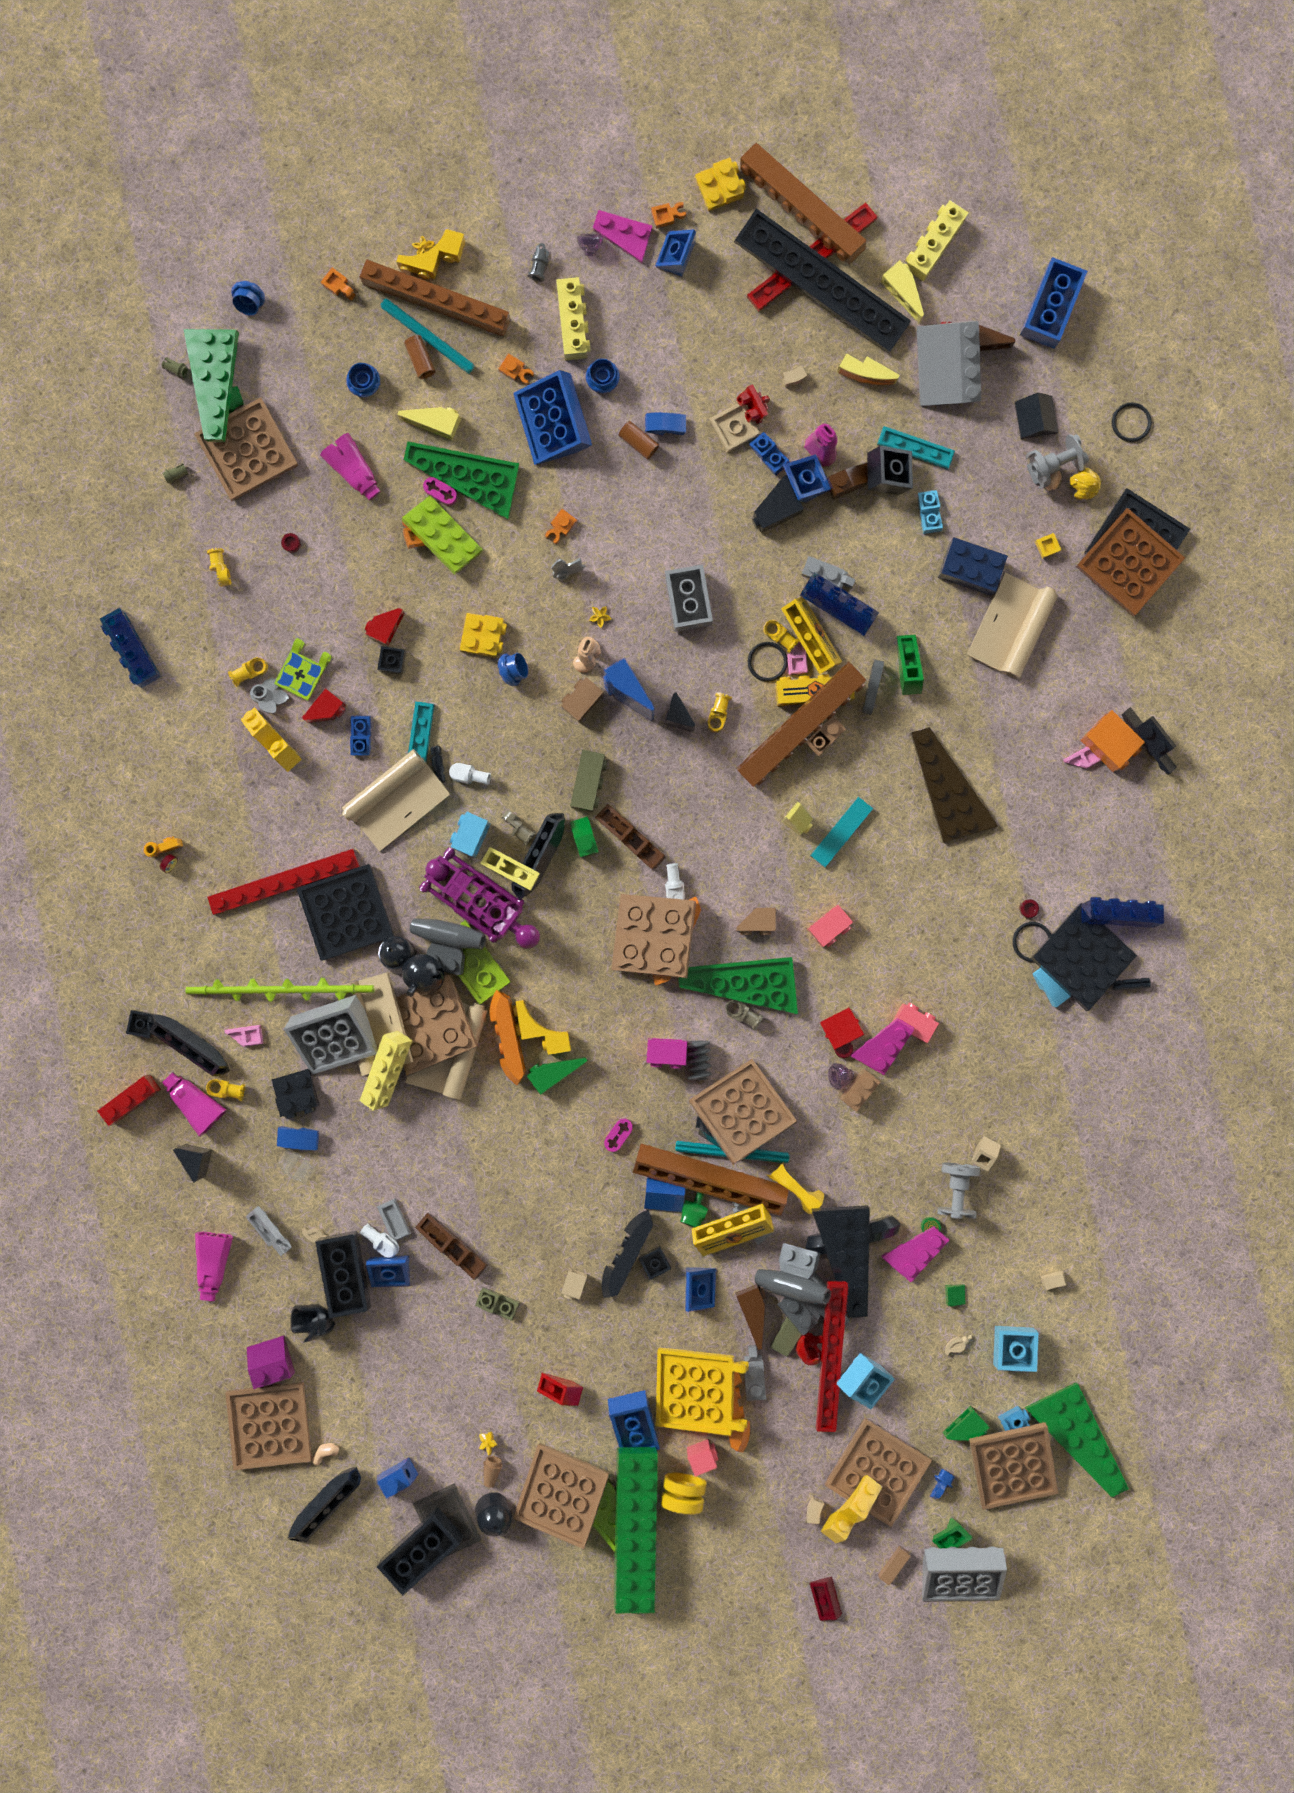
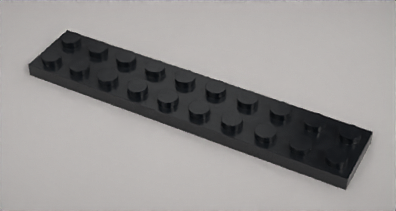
M757 208L734 240V243L888 354L911 322L902 313Z

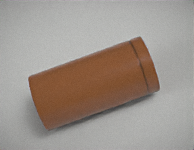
M415 335L406 339L404 345L418 378L426 379L433 376L436 370L422 336Z
M630 420L622 427L618 434L620 438L647 460L659 448V444Z

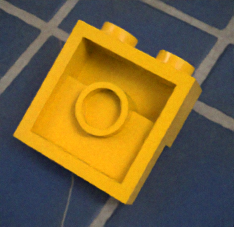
M730 157L714 163L712 168L695 174L696 182L708 212L744 197V191L746 190L744 180H739L737 175L739 173L736 161L732 162Z
M466 613L459 650L498 658V653L501 654L503 650L501 637L506 634L507 629L504 618Z

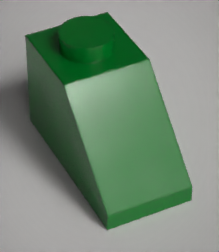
M588 816L570 821L580 858L599 853Z
M969 1406L943 1431V1434L948 1440L969 1441L971 1438L985 1436L990 1427Z

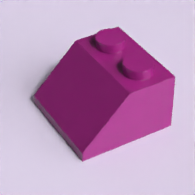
M284 1335L247 1347L248 1373L253 1389L291 1378L295 1373Z

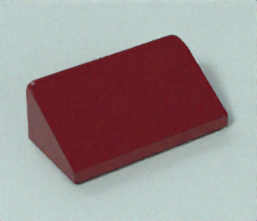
M832 1577L810 1582L819 1620H837L842 1615Z

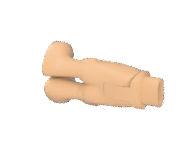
M585 637L581 641L577 651L578 656L573 661L574 668L578 672L586 673L595 668V658H599L601 654L600 646L595 639Z

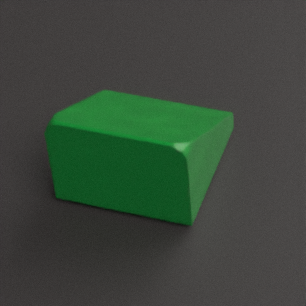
M965 1284L945 1285L946 1305L948 1307L965 1304Z

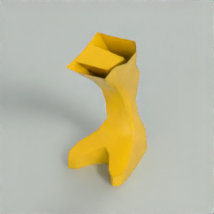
M784 1163L771 1175L766 1174L770 1179L793 1192L800 1199L803 1210L806 1213L812 1214V1208H819L822 1205L824 1193L820 1190L815 1192L805 1190L785 1170Z

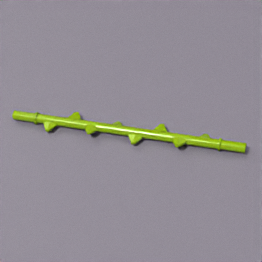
M251 978L247 986H223L220 980L216 979L212 987L207 985L204 987H186L185 992L186 994H204L205 996L208 994H231L235 1001H240L242 994H265L269 1002L274 1000L276 994L301 993L303 998L309 1001L312 993H335L338 1000H342L347 993H374V985H329L325 978H321L317 986H294L289 979H285L282 986H259L255 978Z

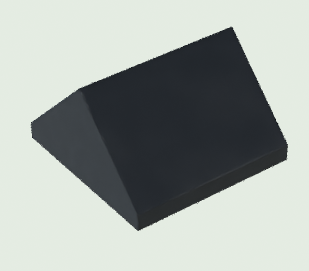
M1037 392L1014 402L1020 439L1058 433L1052 395Z
M675 692L672 695L665 725L692 732L695 730L696 725L679 695Z
M189 1144L173 1149V1152L193 1183L206 1177L212 1149Z

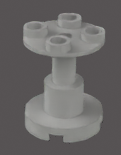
M1077 434L1066 436L1067 450L1060 454L1050 453L1042 456L1037 450L1026 454V459L1030 461V464H1027V469L1033 482L1040 484L1038 488L1043 489L1049 486L1051 483L1050 474L1059 471L1061 465L1072 461L1077 470L1083 471L1085 469V464L1089 463L1087 453L1083 452L1080 446L1081 439Z
M942 1163L941 1171L951 1174L949 1188L953 1189L952 1207H938L937 1214L949 1215L951 1213L952 1218L962 1219L963 1215L967 1218H976V1211L964 1209L963 1207L965 1190H969L970 1176H980V1167L969 1164Z

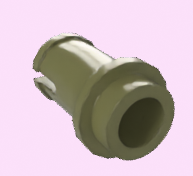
M168 357L164 358L165 361L162 362L163 369L176 374L178 378H184L187 375L188 367L184 363H178Z
M182 463L170 470L165 469V472L162 474L167 483L171 482L173 484L174 480L189 473Z

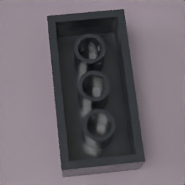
M357 1230L318 1238L315 1244L329 1319L368 1311L371 1308V1301Z
M437 1507L380 1559L376 1567L397 1591L404 1596L460 1545L464 1535Z

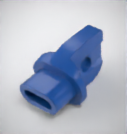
M941 1469L938 1476H934L938 1483L930 1495L933 1499H939L946 1487L953 1488L951 1484L955 1477L944 1469Z

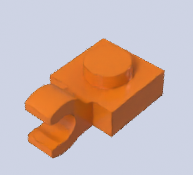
M333 267L321 281V284L336 296L341 292L351 301L356 296L353 293L354 290L346 285L348 279Z

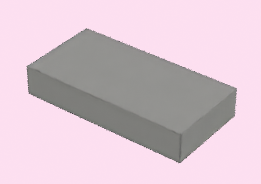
M395 1198L377 1206L390 1237L398 1240L411 1234Z

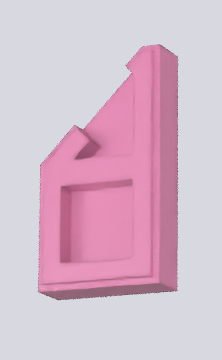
M799 641L787 655L789 675L808 673L806 651Z
M1085 747L1063 761L1064 763L1087 769L1100 762L1101 759L1088 747Z
M261 1025L225 1030L227 1035L231 1036L243 1047L263 1044Z

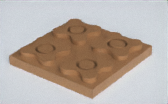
M262 398L229 414L225 442H207L204 439L202 429L194 433L231 501L299 466Z
M621 894L611 970L687 978L696 901Z
M451 975L445 976L442 986L432 994L422 995L415 992L413 997L408 996L406 993L396 997L406 1036L412 1040L410 1051L413 1062L403 1064L407 1076L478 1047Z
M753 1059L689 1099V1103L733 1165L797 1122Z
M304 1382L263 1386L256 1389L228 1390L225 1392L233 1470L310 1462L312 1460Z
M864 1418L824 1484L848 1500L862 1478L868 1475L882 1486L869 1514L892 1527L932 1460L869 1419Z
M1046 1423L969 1439L982 1510L1058 1494Z
M539 1443L513 1519L585 1549L611 1472Z

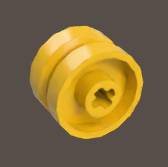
M667 1473L664 1477L663 1487L666 1491L662 1492L661 1506L682 1514L701 1513L704 1505V1499L701 1496L706 1492V1481L692 1474Z

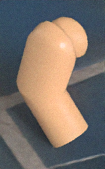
M1060 471L1050 474L1051 483L1045 487L1046 490L1051 491L1058 488L1062 479Z
M334 1443L320 1445L311 1460L312 1463L320 1465L325 1456H336L339 1453V1447Z

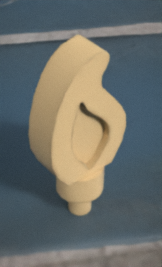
M303 1227L302 1229L305 1238L313 1243L318 1238L327 1236L320 1228L307 1229Z
M971 1335L968 1337L964 1336L963 1338H953L947 1343L945 1354L962 1352L966 1344L969 1343V1340L973 1338Z

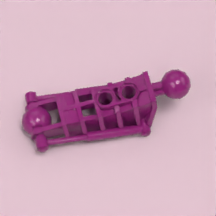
M451 847L446 849L443 857L439 855L438 858H434L427 863L425 868L426 874L424 875L426 880L419 886L420 891L433 894L451 907L456 914L487 935L492 943H496L498 939H503L510 930L516 935V941L520 947L531 949L538 944L540 940L539 930L533 925H521L516 921L522 913V906L525 904L523 899L519 900L489 877L479 873L455 855L456 852ZM449 859L455 860L463 867L457 868L449 862ZM450 867L455 871V874L444 887L438 882L448 877ZM467 871H470L474 876L469 877ZM471 883L479 888L475 894L467 890ZM431 884L441 889L442 895L431 888ZM464 893L471 897L469 903L461 899ZM447 898H453V903L450 902ZM486 899V905L479 908V901ZM501 910V916L498 919H494V912Z

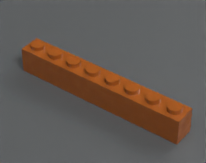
M757 142L740 158V169L743 174L750 176L759 188L766 190L772 200H777L787 213L793 214L799 224H804L814 237L821 239L827 249H832L842 262L845 261L850 265L865 250L867 240Z
M366 259L359 276L364 286L502 337L505 336L511 321L510 314L506 310Z
M847 662L736 768L737 771L753 787L756 784L758 786L766 780L765 776L770 771L773 773L779 768L780 761L784 758L788 759L794 753L793 749L797 745L802 746L808 740L807 736L812 731L814 733L822 727L821 723L826 718L828 720L832 718L840 705L844 706L850 701L851 698L849 696L851 694L859 692L865 686L864 682L866 679L850 662Z
M640 1144L632 1172L749 1207L763 1204L769 1213L780 1216L786 1206L789 1191L776 1182L645 1144Z

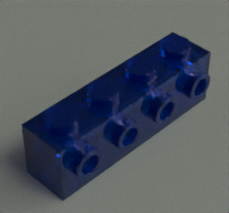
M816 572L813 573L800 594L801 597L865 636L879 614L877 610Z
M118 608L100 618L102 623L100 627L106 636L109 635L112 649L115 652L118 651L121 656L119 661L130 672L128 677L133 685L143 688L162 677L124 610Z
M1091 897L1090 900L1081 904L1082 923L1155 928L1164 924V905L1156 904V901L1138 903V900H1127L1126 902H1121L1118 898L1102 900L1101 897Z

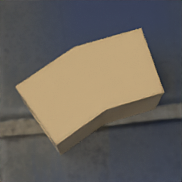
M802 365L792 371L783 372L784 386H794L807 379V374Z
M1064 1271L1040 1276L1045 1290L1065 1286L1067 1283Z
M811 1497L807 1506V1523L819 1524L820 1513L824 1506L823 1500Z

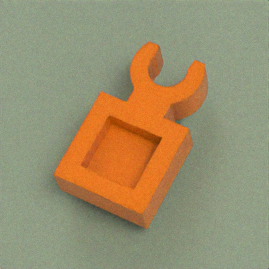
M683 202L676 203L672 208L670 203L652 207L651 213L656 229L674 224V218L684 219L686 212L680 213L677 211L683 208Z
M509 353L498 369L499 372L514 381L519 377L524 385L529 384V381L524 379L525 375L534 376L532 370L523 369L525 364Z
M561 509L550 523L554 528L546 532L545 538L548 539L551 534H554L556 538L553 544L556 545L560 540V534L562 533L566 536L577 522V519Z
M402 521L403 526L406 527L403 528V535L408 549L426 546Z

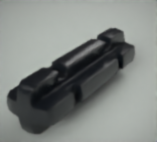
M433 746L430 748L431 755H433V771L441 783H444L446 779L443 774V758L440 755L442 754L441 747Z
M1150 978L1116 980L1112 984L1114 991L1151 987Z

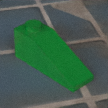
M916 635L897 636L902 695L922 694L924 677Z
M586 1057L544 1063L541 1066L537 1063L529 1069L530 1074L527 1077L541 1095L586 1063L588 1059Z

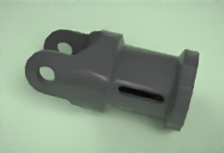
M543 243L537 245L536 251L532 256V268L528 272L530 279L539 282L544 281L545 267L549 263V252Z

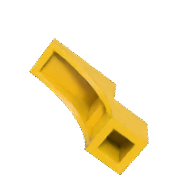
M445 229L440 241L427 252L414 256L398 255L396 261L398 268L406 274H411L412 272L418 274L423 279H435L441 258L449 263H454V261L460 262L466 242L464 234Z
M255 707L245 713L241 719L242 723L251 735L267 749L273 759L287 772L302 760L298 753L279 735Z
M525 1000L516 1001V1005H513L514 1016L518 1017L519 1024H516L518 1036H521L522 1039L545 1036V1039L542 1040L543 1050L547 1051L548 1055L571 1051L568 1031H553L541 1026L528 1012Z
M868 1475L864 1476L849 1499L828 1517L821 1532L834 1543L845 1541L854 1524L866 1519L882 1486Z

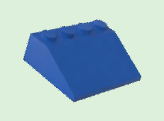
M558 370L513 393L534 465L572 455L593 446L571 373Z
M625 658L606 668L603 681L609 696L613 694L615 699L646 719L653 721L655 708Z

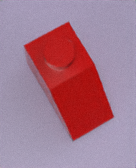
M397 608L374 616L372 621L369 620L367 622L365 634L367 637L389 647L405 612L403 609Z
M325 688L302 716V719L307 723L335 720L336 717L340 718L344 714L346 704Z
M547 1373L541 1374L537 1392L561 1406H578L583 1387L572 1380Z

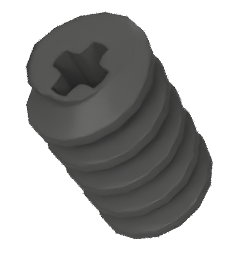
M689 1041L691 1044L687 1046V1049L692 1050V1052L686 1054V1056L691 1057L692 1060L688 1061L687 1064L693 1067L687 1069V1072L693 1073V1075L689 1076L688 1079L708 1080L709 1078L707 1077L712 1075V1072L706 1069L712 1066L706 1063V1061L710 1060L711 1056L705 1054L710 1052L711 1049L705 1046L709 1045L710 1041Z

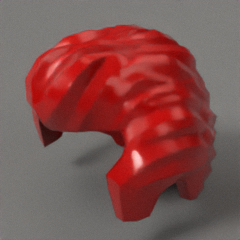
M807 1332L798 1340L796 1351L804 1364L813 1366L821 1362L822 1351L817 1347V1344H822V1336H814L812 1333Z

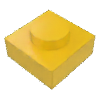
M1054 533L1035 541L1042 559L1061 551Z

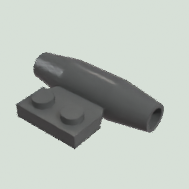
M414 918L410 924V933L432 942L427 949V955L435 958L442 965L444 972L462 975L465 962L462 948L483 949L486 943L485 934L464 925L438 919Z
M783 1243L779 1258L781 1271L759 1269L755 1274V1283L777 1295L797 1301L826 1305L831 1295L830 1289L810 1280L817 1270L821 1253Z
M814 1273L810 1280L827 1288V1285L819 1275ZM787 1297L777 1304L803 1336L818 1323L820 1315L825 1316V1304L806 1303ZM847 1315L845 1316V1325L849 1322Z

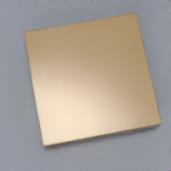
M736 404L709 419L727 453L757 438L761 434L755 422H747L745 418L747 408L745 405L739 406V404Z

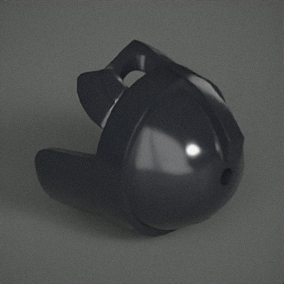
M393 936L383 940L378 955L384 967L393 974L402 975L404 963L414 955H418V953L406 939Z
M320 1304L295 1305L290 1316V1326L293 1333L309 1334L303 1343L320 1339L328 1335L335 1327L333 1318L329 1319L328 1309Z
M491 1492L483 1495L477 1501L475 1514L479 1529L488 1536H504L512 1522V1510L510 1511L507 1506L506 1498L498 1492Z

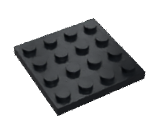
M1126 488L1084 553L1087 554L1127 508L1176 550H1178L1187 536L1190 528Z
M371 864L297 888L320 961L394 936Z
M1080 903L1030 959L1085 1011H1089L1137 955L1090 910Z

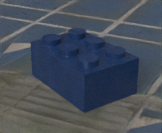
M953 537L949 543L938 578L992 596L997 590L1008 555Z

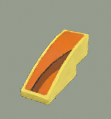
M847 353L837 373L847 378L877 385L896 384L900 376L869 357H866L864 362H861Z

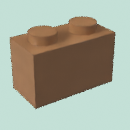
M587 677L584 680L580 679L575 684L573 693L571 695L568 693L561 701L563 703L561 705L562 709L578 723L581 722L604 695V692Z
M862 1069L839 1099L857 1112L880 1084V1081L867 1070Z

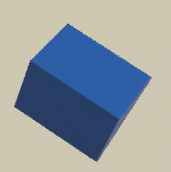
M694 229L668 231L655 267L683 277L696 242V231Z
M816 454L783 465L798 501L806 503L831 489Z
M647 1177L644 1209L682 1212L685 1188Z
M409 1255L394 1256L392 1258L385 1256L370 1257L366 1261L371 1287L410 1286Z
M686 1267L685 1310L687 1312L715 1307L716 1268Z

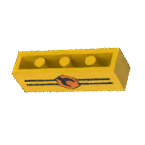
M804 596L794 599L781 608L819 674L828 672L842 663L841 658Z
M829 674L818 675V678L811 679L810 676H800L796 680H791V677L780 678V681L775 683L777 706L803 705L832 677H829ZM855 692L849 696L851 698L850 701L855 699Z
M763 1204L691 1229L693 1244L702 1256L774 1232L772 1217Z

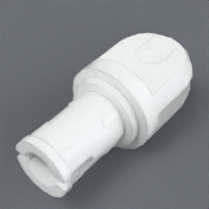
M455 763L449 769L450 777L457 782L471 784L474 781L489 785L491 780V773L477 771L472 765Z
M678 863L667 864L668 882L665 884L666 897L684 900V882L679 878Z
M369 1224L365 1225L361 1230L360 1234L373 1243V1248L383 1256L392 1258L399 1252L398 1243L387 1233H379Z

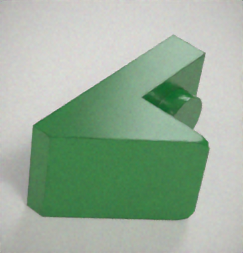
M950 1518L947 1528L935 1534L932 1542L939 1549L958 1548L972 1540V1536L958 1522Z

